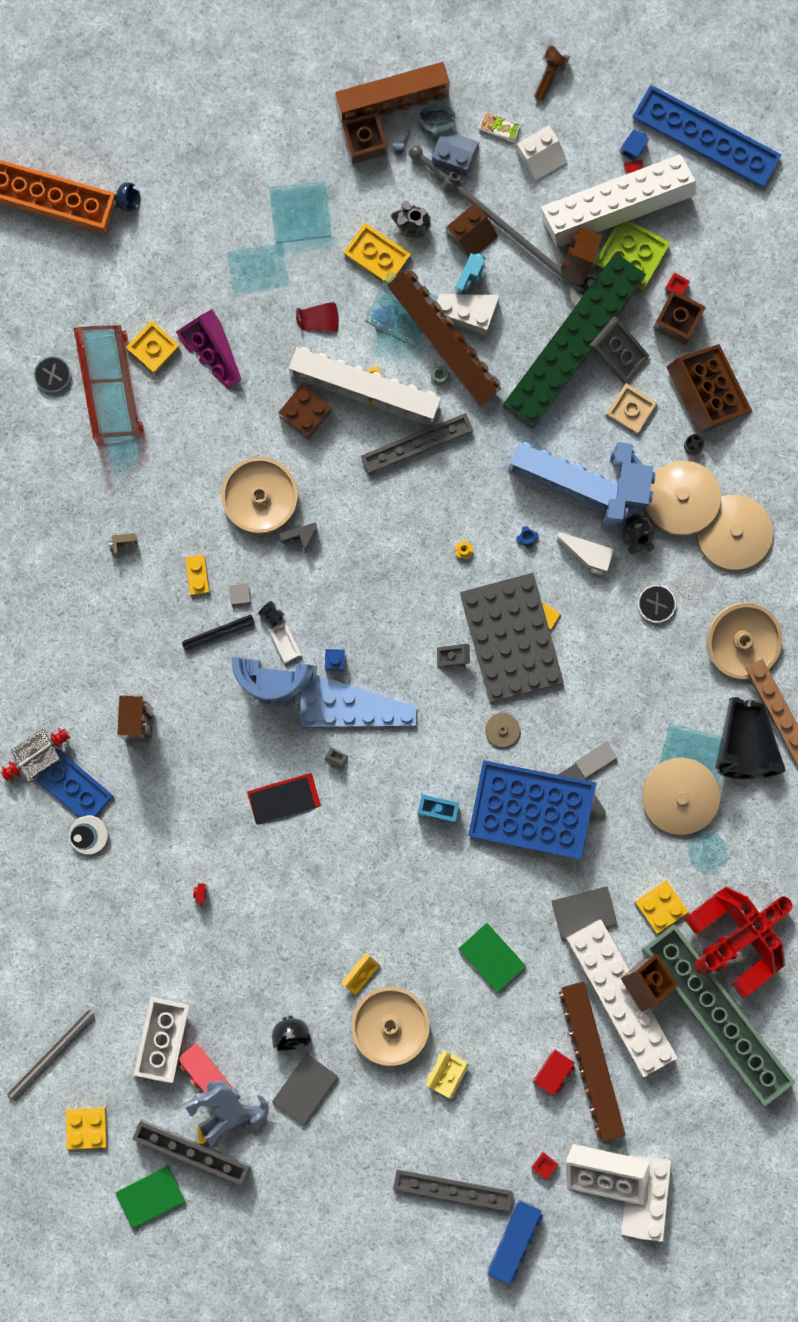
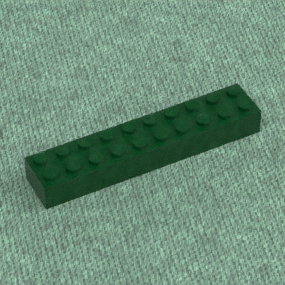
M615 252L505 400L503 408L534 429L593 350L590 346L592 341L613 317L619 315L645 280L646 274Z

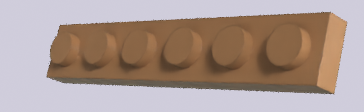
M760 659L745 667V670L798 767V724L763 659Z

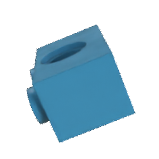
M421 795L417 815L455 823L459 803Z

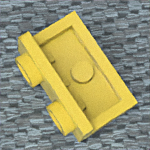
M443 1051L436 1060L434 1070L428 1075L426 1086L452 1099L470 1064Z

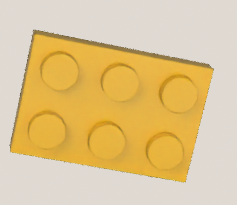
M366 223L363 224L343 252V255L387 285L395 279L411 257V253Z

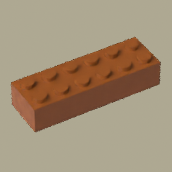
M443 61L336 91L335 101L340 121H346L374 112H378V115L387 116L392 114L394 110L400 109L405 111L410 109L412 105L418 104V106H422L433 99H436V101L443 100L449 95L450 81Z

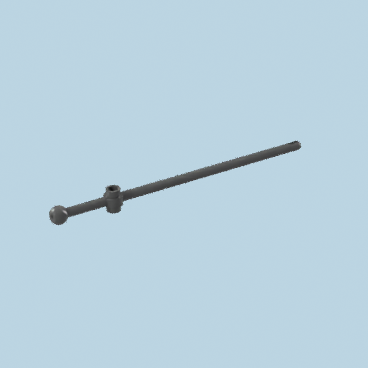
M413 146L410 149L409 157L412 160H419L443 180V190L445 192L452 193L455 190L472 205L475 203L490 220L559 277L562 276L563 270L462 187L459 184L460 175L458 173L451 172L449 175L423 154L421 147ZM563 279L577 292L582 293L584 291L583 286Z

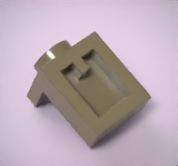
M136 534L112 535V541H109L110 552H113L115 557H118V545H121L122 548L133 547V544L137 543Z

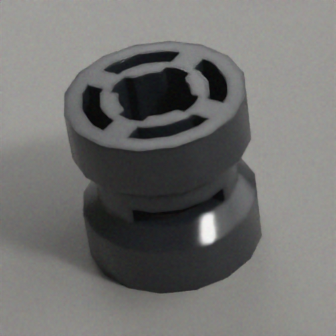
M269 601L258 612L261 618L267 619V624L270 627H273L276 621H280L285 615L281 610H276L277 608L272 601Z

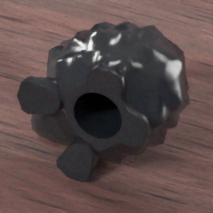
M408 201L401 204L402 209L391 214V218L399 228L400 234L412 238L424 236L431 228L429 213L424 208L416 207L415 205L411 206Z
M635 515L629 518L623 526L622 540L629 546L628 552L630 554L639 553L644 548H646L647 552H650L655 548L651 543L654 540V526H652L649 518L645 516Z

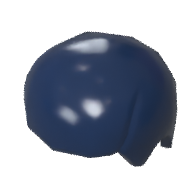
M124 182L119 186L116 191V203L123 211L136 212L140 204V191L136 190L133 187L135 184L130 182Z

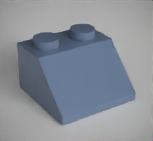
M448 132L441 135L438 139L431 161L438 167L467 176L479 142L453 132Z

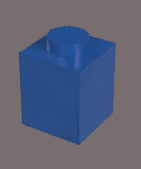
M633 129L621 146L620 153L632 161H637L648 145L649 138H647L644 132Z
M325 649V671H344L345 649Z

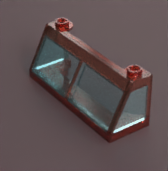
M121 325L74 328L92 437L95 444L102 446L141 439V433H144L143 422H139L125 349V342L128 341L126 330L123 331Z

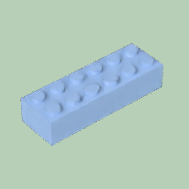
M519 442L508 471L603 512H607L609 508V499H616L617 481L611 480L610 482L605 480L604 476L599 473H589L583 466L576 465L575 467L564 458H554L546 450L538 451L527 442H523V444Z

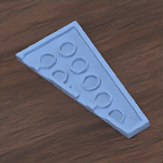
M317 675L316 681H311V684L307 685L300 692L301 728L416 726V706Z

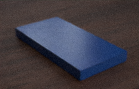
M56 746L30 775L79 818L89 815L96 817L114 797Z

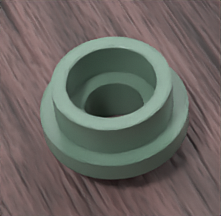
M442 366L435 367L431 371V381L436 385L446 384L449 380L448 370ZM438 373H441L444 377L442 379H438L436 375Z

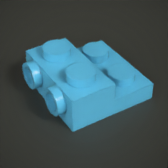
M470 254L455 286V294H468L471 287L470 284L476 286L478 281L482 282L486 270L484 263L486 258L483 255Z

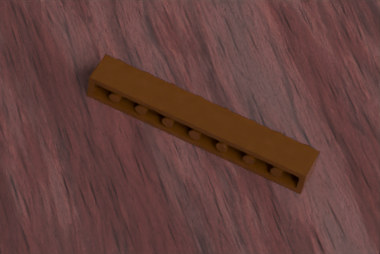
M407 269L387 285L480 406L502 389L499 380L488 371L489 368L486 363L479 360L475 349L465 342L464 335L455 329L451 318L444 315L440 304L430 297L429 290L420 284L415 272Z
M582 981L563 986L558 994L561 1003H565L566 1011H563L565 1020L571 1024L572 1029L569 1030L571 1041L576 1043L577 1049H574L576 1060H580L582 1068H579L581 1079L586 1080L587 1087H584L586 1098H590L592 1106L589 1109L592 1118H596L597 1125L594 1126L597 1138L601 1137L602 1141L624 1136L626 1135L585 982Z

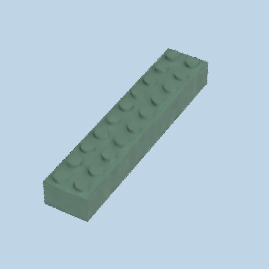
M675 924L668 927L642 947L648 957L656 953L658 954L678 985L674 992L762 1106L769 1104L796 1083L712 972L701 975L696 971L695 962L700 957Z

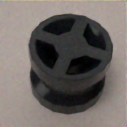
M698 434L688 436L684 442V450L689 455L699 454L704 447V440Z

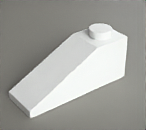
M561 532L558 533L557 539L587 568L591 569L590 572L597 575L606 574L614 549Z

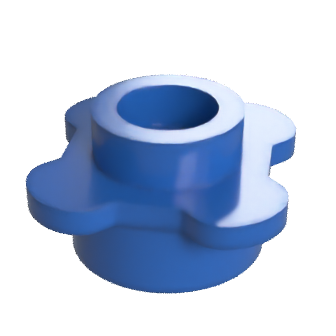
M524 526L516 541L526 545V548L530 549L533 547L535 539H538L539 534L529 529L528 526Z

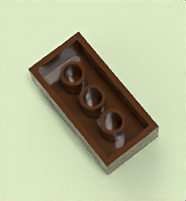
M119 695L117 735L125 742H148V738H152V727L149 725V719H153V707L143 696Z

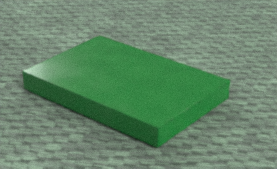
M488 923L484 924L458 948L497 992L526 967Z
M169 1165L115 1192L132 1228L186 1201Z

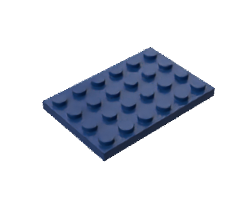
M483 760L468 836L582 859L597 783Z

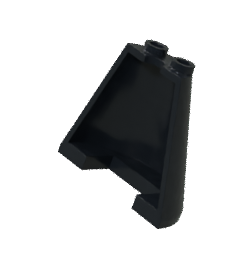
M739 697L729 698L715 764L718 774L733 779H755V776L759 777L763 774L764 778L786 772L764 704L756 703L754 700L744 702Z

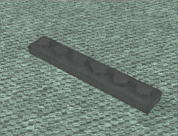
M464 413L361 455L367 473L370 474L471 433L473 428L467 414Z
M400 1169L396 1170L393 1186L394 1190L510 1211L513 1194L511 1190Z

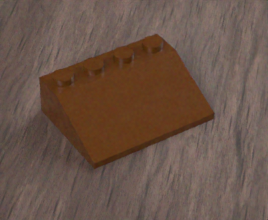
M720 344L678 357L666 366L698 434L712 430L752 411Z

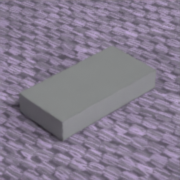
M606 741L574 763L584 778L616 759L617 756Z

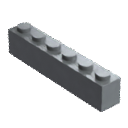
M145 1120L139 1121L132 1138L134 1141L239 1185L243 1184L250 1167L248 1163Z

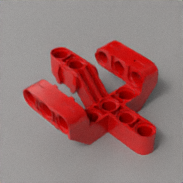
M727 886L718 891L684 918L685 922L694 933L698 934L727 911L739 928L726 938L722 935L718 938L715 945L712 944L703 950V955L695 962L696 971L701 975H706L714 970H722L728 965L727 961L736 959L738 957L737 952L751 943L762 959L752 964L750 969L741 973L739 978L732 982L733 987L742 999L750 995L785 966L783 943L771 927L792 910L791 900L788 897L782 896L759 912L748 896Z

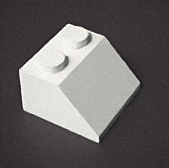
M549 125L517 144L516 152L535 182L567 163L560 142Z

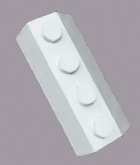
M150 996L134 1067V1076L173 1083L189 1005Z
M572 1146L566 1161L567 1189L644 1205L649 1180V1161L584 1146Z
M629 1155V1157L649 1161V1180L644 1205L624 1202L621 1235L663 1241L671 1161L668 1159Z

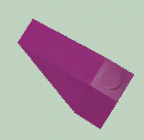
M213 309L176 331L185 348L189 352L194 350L200 356L198 361L201 364L206 362L212 368V374L227 389L242 380L224 328Z

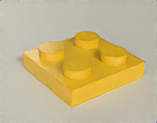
M151 320L128 344L126 349L155 374L180 345Z
M667 880L635 901L656 934L689 912Z
M106 1107L66 1109L67 1149L107 1147Z

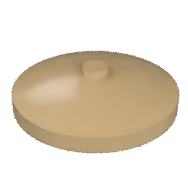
M253 457L238 463L230 470L222 485L221 499L228 518L237 527L250 533L264 534L281 528L289 521L297 506L298 490L292 474L284 465L270 458Z
M676 461L661 467L655 472V482L651 484L650 491H653L652 503L647 505L646 510L652 522L659 529L671 535L690 536L705 530L713 523L721 506V490L717 479L707 468L691 461Z
M727 495L721 497V506L716 519L705 530L697 533L696 538L701 552L712 564L722 569L738 571L754 566L767 554L772 543L773 528L769 515L755 500L742 495Z
M750 602L732 604L721 610L714 617L708 628L706 648L709 658L715 667L724 674L737 679H750L745 667L763 659L768 669H770L776 662L782 648L781 627L775 616L758 604Z
M678 757L660 763L649 773L643 786L642 800L646 814L658 828L671 834L687 835L703 829L715 817L720 804V789L715 776L704 764L694 759Z
M382 987L371 991L361 999L352 1016L351 1032L357 1048L366 1058L380 1065L396 1066L412 1060L423 1049L429 1035V1017L424 1005L414 994L399 987Z

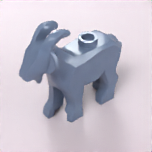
M209 1081L206 1092L195 1095L192 1100L183 1104L190 1116L195 1115L198 1108L202 1106L211 1107L214 1115L211 1118L198 1124L203 1134L208 1131L209 1134L205 1138L211 1147L216 1143L220 1135L245 1121L248 1122L243 1126L244 1129L258 1132L265 1122L269 1111V1105L261 1095H257L260 1101V1106L258 1107L241 1104L239 1102L241 1096L235 1088L231 1090L227 1082Z

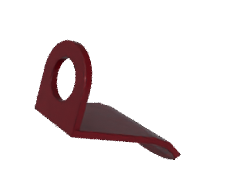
M325 303L303 310L297 307L296 321L298 327L301 330L337 332L339 315L336 303Z

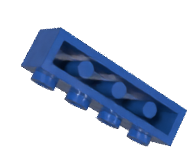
M521 1199L518 1200L489 1265L488 1275L507 1284H510L511 1280L515 1281L519 1272L516 1268L519 1262L523 1263L527 1254L524 1251L527 1243L531 1244L534 1239L535 1225L539 1226L543 1218L540 1208Z

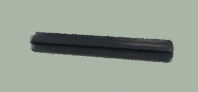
M252 615L245 616L182 641L185 651L191 650L255 624Z

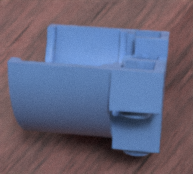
M617 442L610 454V461L614 462L613 464L621 465L616 499L610 498L608 501L609 508L607 509L605 519L601 521V527L603 528L624 524L637 513L640 507L646 508L649 503H652L653 491H650L651 484L655 482L656 473L653 472V466L642 464L635 455V450H632L633 444Z
M232 657V669L237 682L247 693L254 696V699H259V703L270 704L271 700L278 701V705L289 706L290 702L295 703V697L307 685H310L311 681H316L318 666L296 664V672L260 668V660ZM254 676H257L256 684L251 680L254 679Z

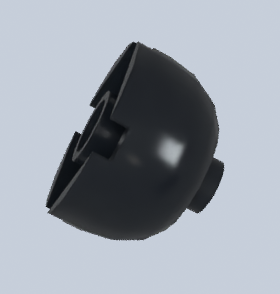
M293 1016L282 1018V1021L275 1025L272 1032L273 1048L277 1047L278 1051L294 1050L296 1048L293 1046L302 1043L305 1047L312 1041L309 1027L304 1021Z

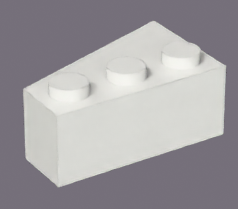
M439 294L437 302L442 307L441 311L444 315L450 317L455 325L486 335L499 301V295Z

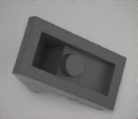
M314 522L279 533L282 544L291 545L298 542L297 539L300 538L306 552L317 530V524Z
M470 644L437 647V667L466 666V664H470Z

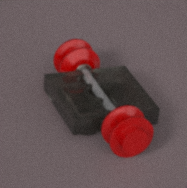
M58 727V733L54 734L51 732L50 740L45 730H39L11 750L17 763L9 761V767L5 768L2 766L3 771H1V775L6 781L10 780L13 783V777L17 776L20 778V770H22L29 782L34 781L62 761L55 747L62 749V743L67 742L69 744L71 736L65 728L61 729Z

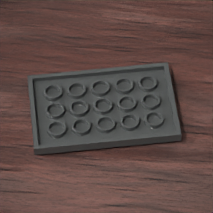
M534 572L460 592L490 703L564 683Z

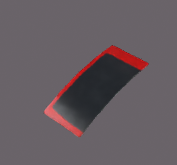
M312 773L247 791L256 825L321 806Z

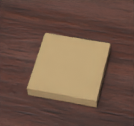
M626 383L609 408L606 416L638 435L658 403Z

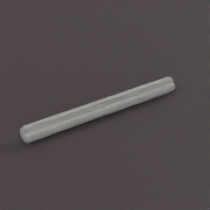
M88 1008L85 1009L6 1091L7 1095L14 1099L94 1017V1013Z

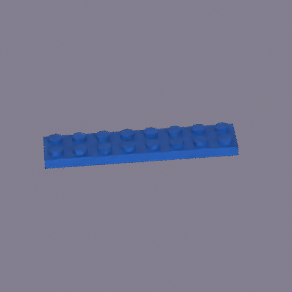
M651 84L632 117L636 121L761 188H764L782 154Z

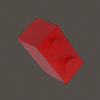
M553 1049L533 1082L552 1095L555 1092L558 1094L564 1086L562 1083L566 1076L570 1077L573 1073L575 1062L556 1049Z

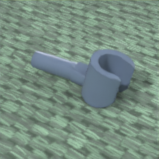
M406 130L401 142L394 141V153H403L405 142L411 132L410 130Z

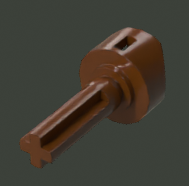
M548 45L543 60L548 65L534 94V97L541 101H544L557 69L565 70L571 57L569 55L562 56L555 46Z

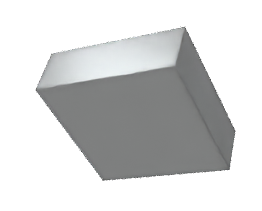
M248 583L229 586L231 605L250 603Z

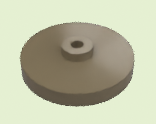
M497 713L486 724V737L497 747H508L515 743L519 737V723L515 717L508 713Z

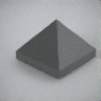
M330 748L324 760L331 767L342 768L348 756L334 748Z

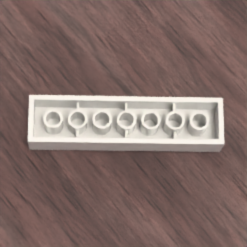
M677 155L542 206V218L556 248L571 243L574 233L578 234L581 227L598 233L696 196V184L682 156Z
M296 347L289 366L290 377L368 405H370L368 400L370 397L372 398V403L376 405L374 407L431 427L440 407L441 398L432 391H427V393L420 391V388L415 385H403L398 379H386L380 373L373 372L372 374L366 372V369L363 367L349 366L346 361L340 359L337 361L332 360L330 356L323 353L319 355L312 353V350L306 347L301 349Z
M599 919L566 937L568 945L640 1075L645 1077L677 1059L651 1009L641 1011L620 978L629 969L602 920Z

